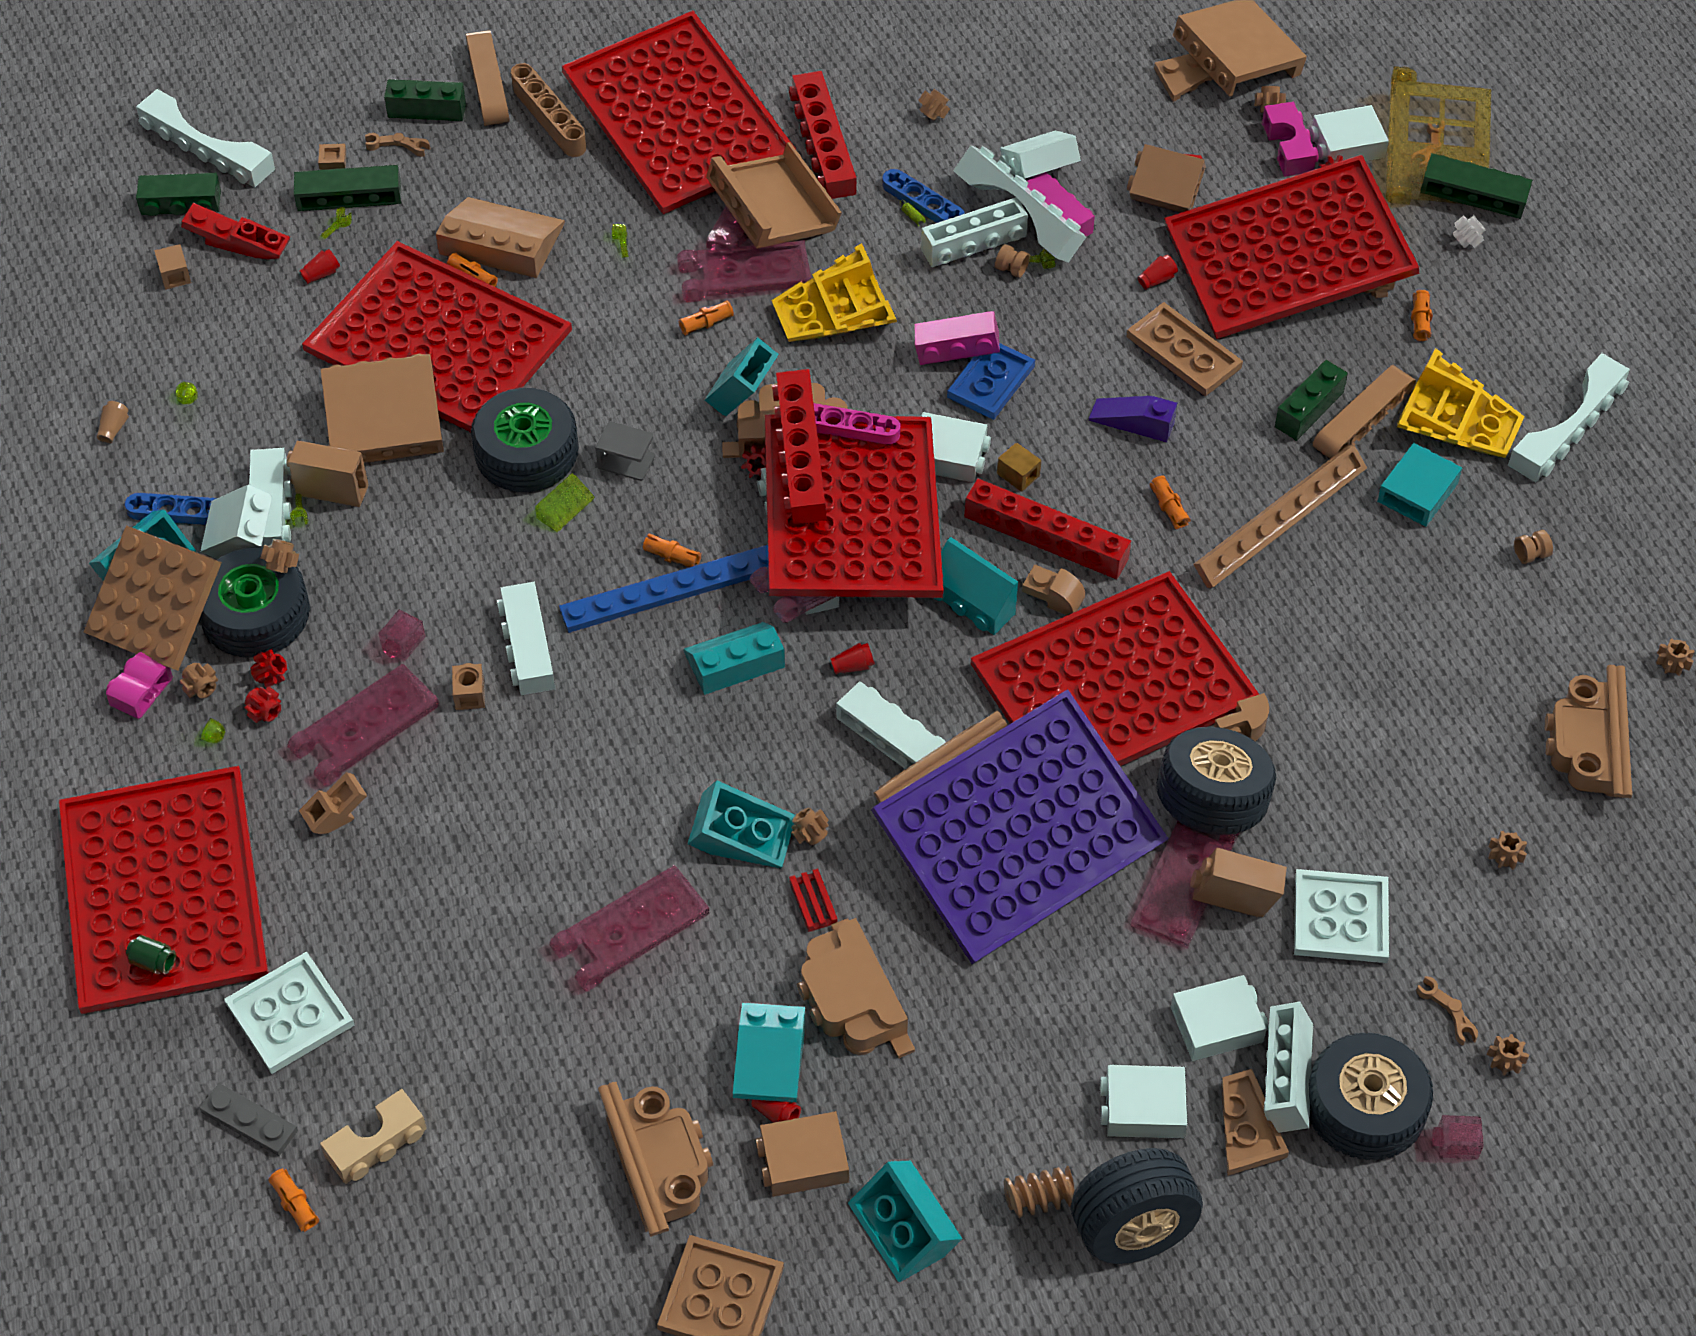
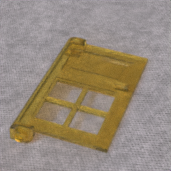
M1393 66L1390 93L1386 200L1390 203L1410 205L1411 199L1458 203L1420 193L1431 153L1489 168L1491 89L1416 82L1417 73L1413 69ZM1410 96L1440 98L1439 118L1409 115ZM1445 99L1475 102V121L1446 119ZM1409 121L1439 124L1438 144L1408 141ZM1444 125L1474 128V147L1444 145Z

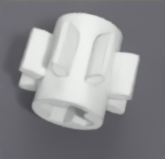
M1463 215L1454 223L1457 230L1453 232V235L1464 248L1469 244L1476 248L1484 241V237L1481 234L1486 229L1476 217L1472 216L1467 220Z

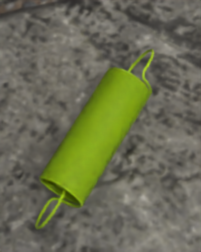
M905 202L901 207V210L918 226V222L921 220L924 223L926 222V219L910 203Z

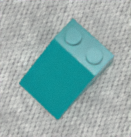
M716 780L702 793L688 845L711 855L782 868L793 830L792 826L794 823L792 820L795 814Z
M742 1003L733 1098L797 1102L805 1035V1007Z

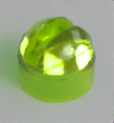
M181 382L175 389V396L179 403L191 404L198 398V392L193 383Z
M209 718L200 739L208 743H219L225 735L223 724Z

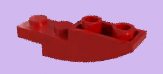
M195 203L191 205L181 224V228L205 237L206 245L253 258L279 259L290 241L289 236L247 218L241 217L238 222Z

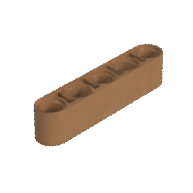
M491 31L466 33V42L484 126L510 122Z
M520 63L513 66L511 69L512 87L517 97L565 154L571 157L583 155L586 151L585 130L529 64Z
M1391 365L1317 434L1312 447L1331 459L1345 447L1355 445L1354 442L1356 440L1360 441L1372 429L1371 426L1373 424L1376 426L1388 414L1387 411L1389 409L1393 410L1405 398V394L1409 395L1416 380L1396 366Z

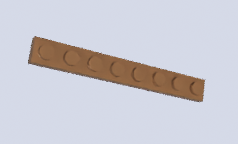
M1355 445L1345 447L1195 562L1193 565L1206 587L1211 588L1217 585L1367 469Z

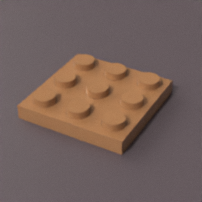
M689 1235L657 1324L658 1330L676 1336H761L784 1269V1262Z

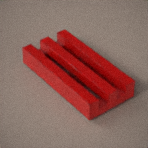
M818 868L812 870L811 874L804 872L801 873V877L796 878L795 875L789 877L791 888L808 932L825 928L838 922ZM810 881H815L829 919L825 920ZM804 883L818 920L816 923L812 921L799 884Z

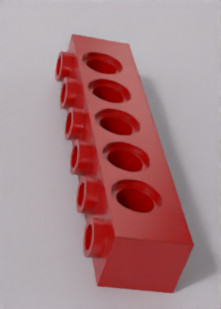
M822 71L792 75V86L789 87V96L791 102H796L794 104L796 119H801L802 121L800 122L802 137H807V140H805L807 154L813 156L811 158L813 173H818L817 180L825 188L831 199L856 195L857 178Z
M810 370L776 373L777 384L772 385L774 401H779L780 405L775 406L774 410L776 423H782V428L777 429L778 445H784V451H779L781 468L787 469V473L781 474L783 491L789 490V496L784 497L786 514L792 513L793 524L827 520Z
M981 479L976 480L965 498V518L1116 580L1129 560L1131 540Z

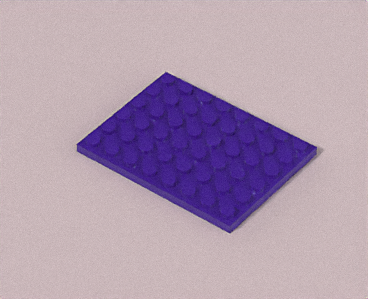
M1068 689L871 809L972 965L1169 839Z

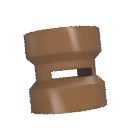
M1004 244L997 255L995 268L1001 271H1011L1013 276L1021 278L1028 267L1030 254L1024 251L1017 252L1012 246Z
M1539 530L1534 532L1532 536L1522 535L1516 537L1514 540V550L1521 563L1527 564L1533 562L1537 557L1544 559L1552 556L1553 544L1549 534L1545 530Z

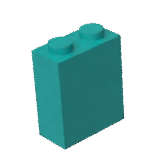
M757 337L727 364L704 401L722 415H729L755 393L779 354Z
M1413 443L1381 485L1377 502L1427 527L1458 485L1462 467L1431 452L1427 448Z

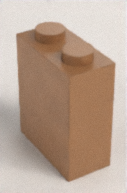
M1145 144L1143 151H1138L1135 159V166L1137 167L1135 176L1131 175L1128 181L1127 190L1130 191L1131 199L1181 213L1193 209L1206 168L1205 160Z
M297 440L293 451H289L287 455L286 465L290 468L291 484L294 485L296 495L351 506H361L369 486L362 452Z
M1216 848L1209 857L1204 858L1202 866L1198 870L1195 869L1192 874L1190 886L1194 888L1193 900L1256 917H1263L1284 894L1287 867Z
M836 1111L760 1125L761 1137L755 1138L757 1154L759 1158L765 1157L766 1167L761 1168L764 1187L771 1186L773 1197L849 1183V1167Z

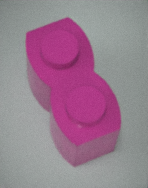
M139 652L126 662L124 672L109 682L106 688L109 705L140 719L172 680L171 669Z

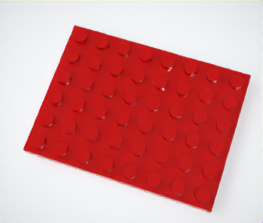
M694 11L685 13L562 65V73L662 214L715 192V189L706 178L712 157L721 156L727 165L739 164L783 155L786 144L788 142L791 143Z
M1363 155L1164 218L1167 231L1216 339L1419 274V265Z
M396 241L302 343L305 352L332 365L341 366L352 365L361 361L375 362L386 358L397 359L410 357L414 354H430L439 417L471 432L473 419L478 410L499 393L510 389L523 388L572 331V323Z
M765 414L769 596L943 598L944 587L931 417L892 416L900 422V438L893 444H881L841 437L839 435L817 433L827 520L793 524L792 513L786 514L784 497L789 496V490L783 491L781 474L787 473V469L781 468L779 451H784V445H778L777 429L782 428V423H776L775 414ZM818 415L817 421H821V415ZM830 417L826 422L835 425L840 422V419ZM856 422L855 424H853V426L856 429H865L866 427H868V425L864 422ZM873 425L874 431H876V425ZM886 428L884 432H889L890 428Z
M1170 571L973 656L970 662L1010 724L1068 689L1120 766L1168 745L1173 738L1187 730L1208 727L1215 723V719L1234 714L1237 701L1259 695L1258 691Z
M240 766L59 800L78 1007L81 1014L260 979L269 973ZM143 935L169 945L176 952V960L170 972L157 975L130 965L126 956V950L130 941Z

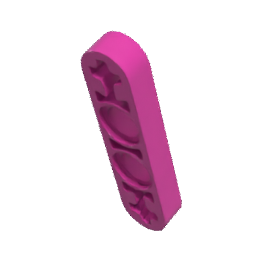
M814 403L817 433L839 435L841 437L881 444H893L900 438V422L892 416ZM818 415H821V421H817ZM830 417H836L840 419V422L831 425L826 420ZM856 422H864L868 425V427H866L865 429H856L853 426V424H855ZM873 425H876V431L873 430ZM886 428H890L889 432H884Z

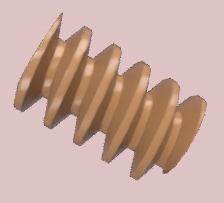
M1066 1166L1065 1173L1059 1167L1054 1168L1052 1177L1047 1170H1043L1040 1172L1039 1179L1034 1173H1029L1027 1182L1021 1175L1015 1177L1014 1185L1009 1178H1004L1003 1181L1009 1210L1014 1209L1018 1218H1021L1023 1215V1207H1027L1031 1215H1035L1036 1205L1038 1204L1044 1213L1048 1212L1049 1202L1053 1203L1056 1210H1060L1062 1199H1065L1070 1207L1075 1191L1069 1166Z

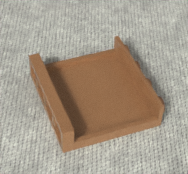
M1234 0L1179 15L1173 33L1176 40L1229 97L1233 95L1236 83L1285 70L1292 78L1301 75L1307 58L1299 47L1254 0Z
M790 142L786 144L783 155L733 165H727L721 156L712 157L706 178L756 248L830 233L836 229L842 212Z
M414 354L410 357L397 359L386 358L375 362L361 361L352 365H332L321 369L329 445L331 447L362 452L364 463L444 452L430 354Z

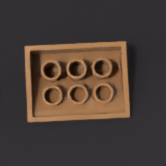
M467 197L445 216L436 232L438 251L440 255L450 257L451 254L457 253L470 262L474 261L481 265L537 278L565 224V220Z

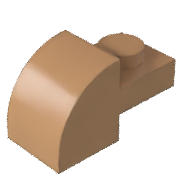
M1034 564L1022 585V592L1047 601V608L1065 615L1078 611L1085 598V589L1082 583L1073 574L1062 568L1057 574Z
M1265 694L1237 701L1235 713L1215 719L1214 727L1236 731L1254 741L1258 740L1265 731L1269 714V703Z
M346 772L327 792L318 790L299 812L313 833H330L354 819L351 812L367 797V794L354 774Z

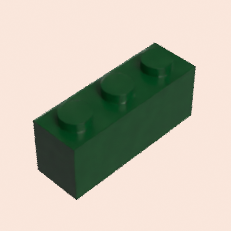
M387 80L384 100L388 118L463 121L466 107L463 82Z
M217 173L139 175L136 200L141 215H182L188 212L193 203L214 212H219L221 187Z
M1325 360L1278 407L1274 427L1297 441L1344 393L1348 372Z

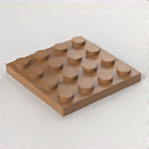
M126 525L84 633L135 654L142 652L158 663L179 671L222 562Z

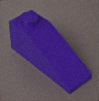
M1155 396L1098 398L1088 421L1167 442L1175 423L1178 403Z

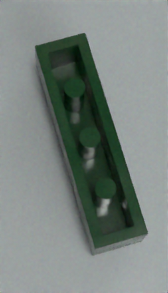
M1431 153L1420 193L1521 219L1533 179Z
M398 165L294 172V197L297 211L401 204Z

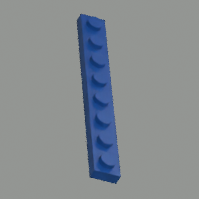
M768 545L559 605L561 616L568 633L767 575Z

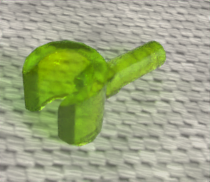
M338 208L336 210V221L321 234V237L326 239L336 229L348 227L352 222V213L350 212L348 215H345V208Z
M613 224L612 239L620 240L622 258L628 257L626 225Z
M1043 249L1039 255L1030 256L1029 262H1041L1044 269L1056 266L1055 257L1046 249Z
M296 494V508L290 513L292 524L296 526L295 519L297 517H304L305 525H307L309 519L306 510L302 506V495Z

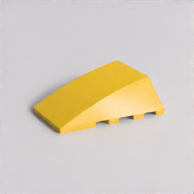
M862 243L854 248L855 251L847 257L842 255L834 260L835 264L824 271L820 269L812 274L813 278L806 283L799 282L772 300L789 342L827 337L897 322L888 300H885L874 276L871 262Z
M1435 348L1399 417L1397 427L1476 452L1506 458L1525 416L1496 394L1491 396L1483 389L1484 385L1477 379L1474 381L1461 373L1463 369L1454 362L1452 364L1441 357L1443 353Z

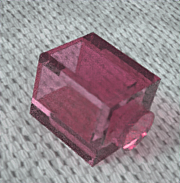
M400 609L378 633L383 652L391 658L397 656L404 661L408 659L426 637L423 621Z
M1442 1115L1438 1127H1434L1432 1133L1433 1146H1439V1158L1478 1159L1484 1147L1481 1117Z

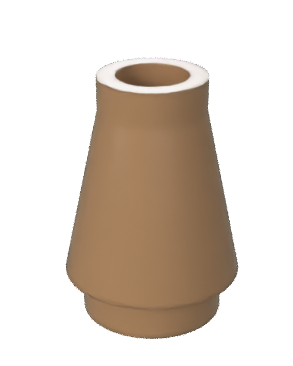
M108 401L107 405L102 407L99 430L96 436L98 440L107 443L113 442L114 437L129 418L127 414L128 408L125 405L116 401Z

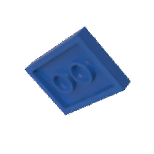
M999 343L1000 352L974 356L947 390V398L993 420L1035 367V359Z

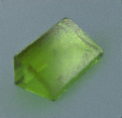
M571 473L535 506L536 518L558 532L584 509L595 496L577 476Z

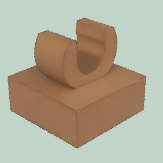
M320 144L319 169L346 168V145Z

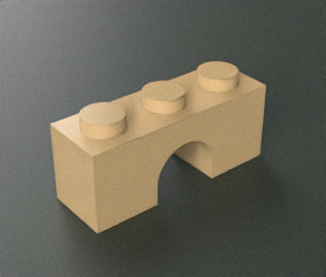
M403 1089L375 1106L378 1119L382 1123V1127L377 1134L371 1137H359L347 1125L320 1143L324 1156L345 1184L352 1179L357 1181L363 1178L368 1173L370 1167L379 1161H388L395 1155L398 1148L406 1143L412 1144L416 1142L427 1129L423 1115Z

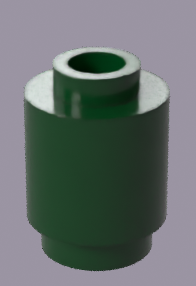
M143 935L131 940L126 950V956L130 965L157 975L169 973L176 960V952L169 945Z

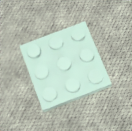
M1296 869L1294 955L1387 963L1389 959L1388 877Z
M307 952L224 999L226 1006L271 1074L355 1026L353 1019Z

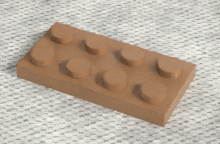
M1165 302L1127 330V338L1205 397L1242 368L1243 361Z

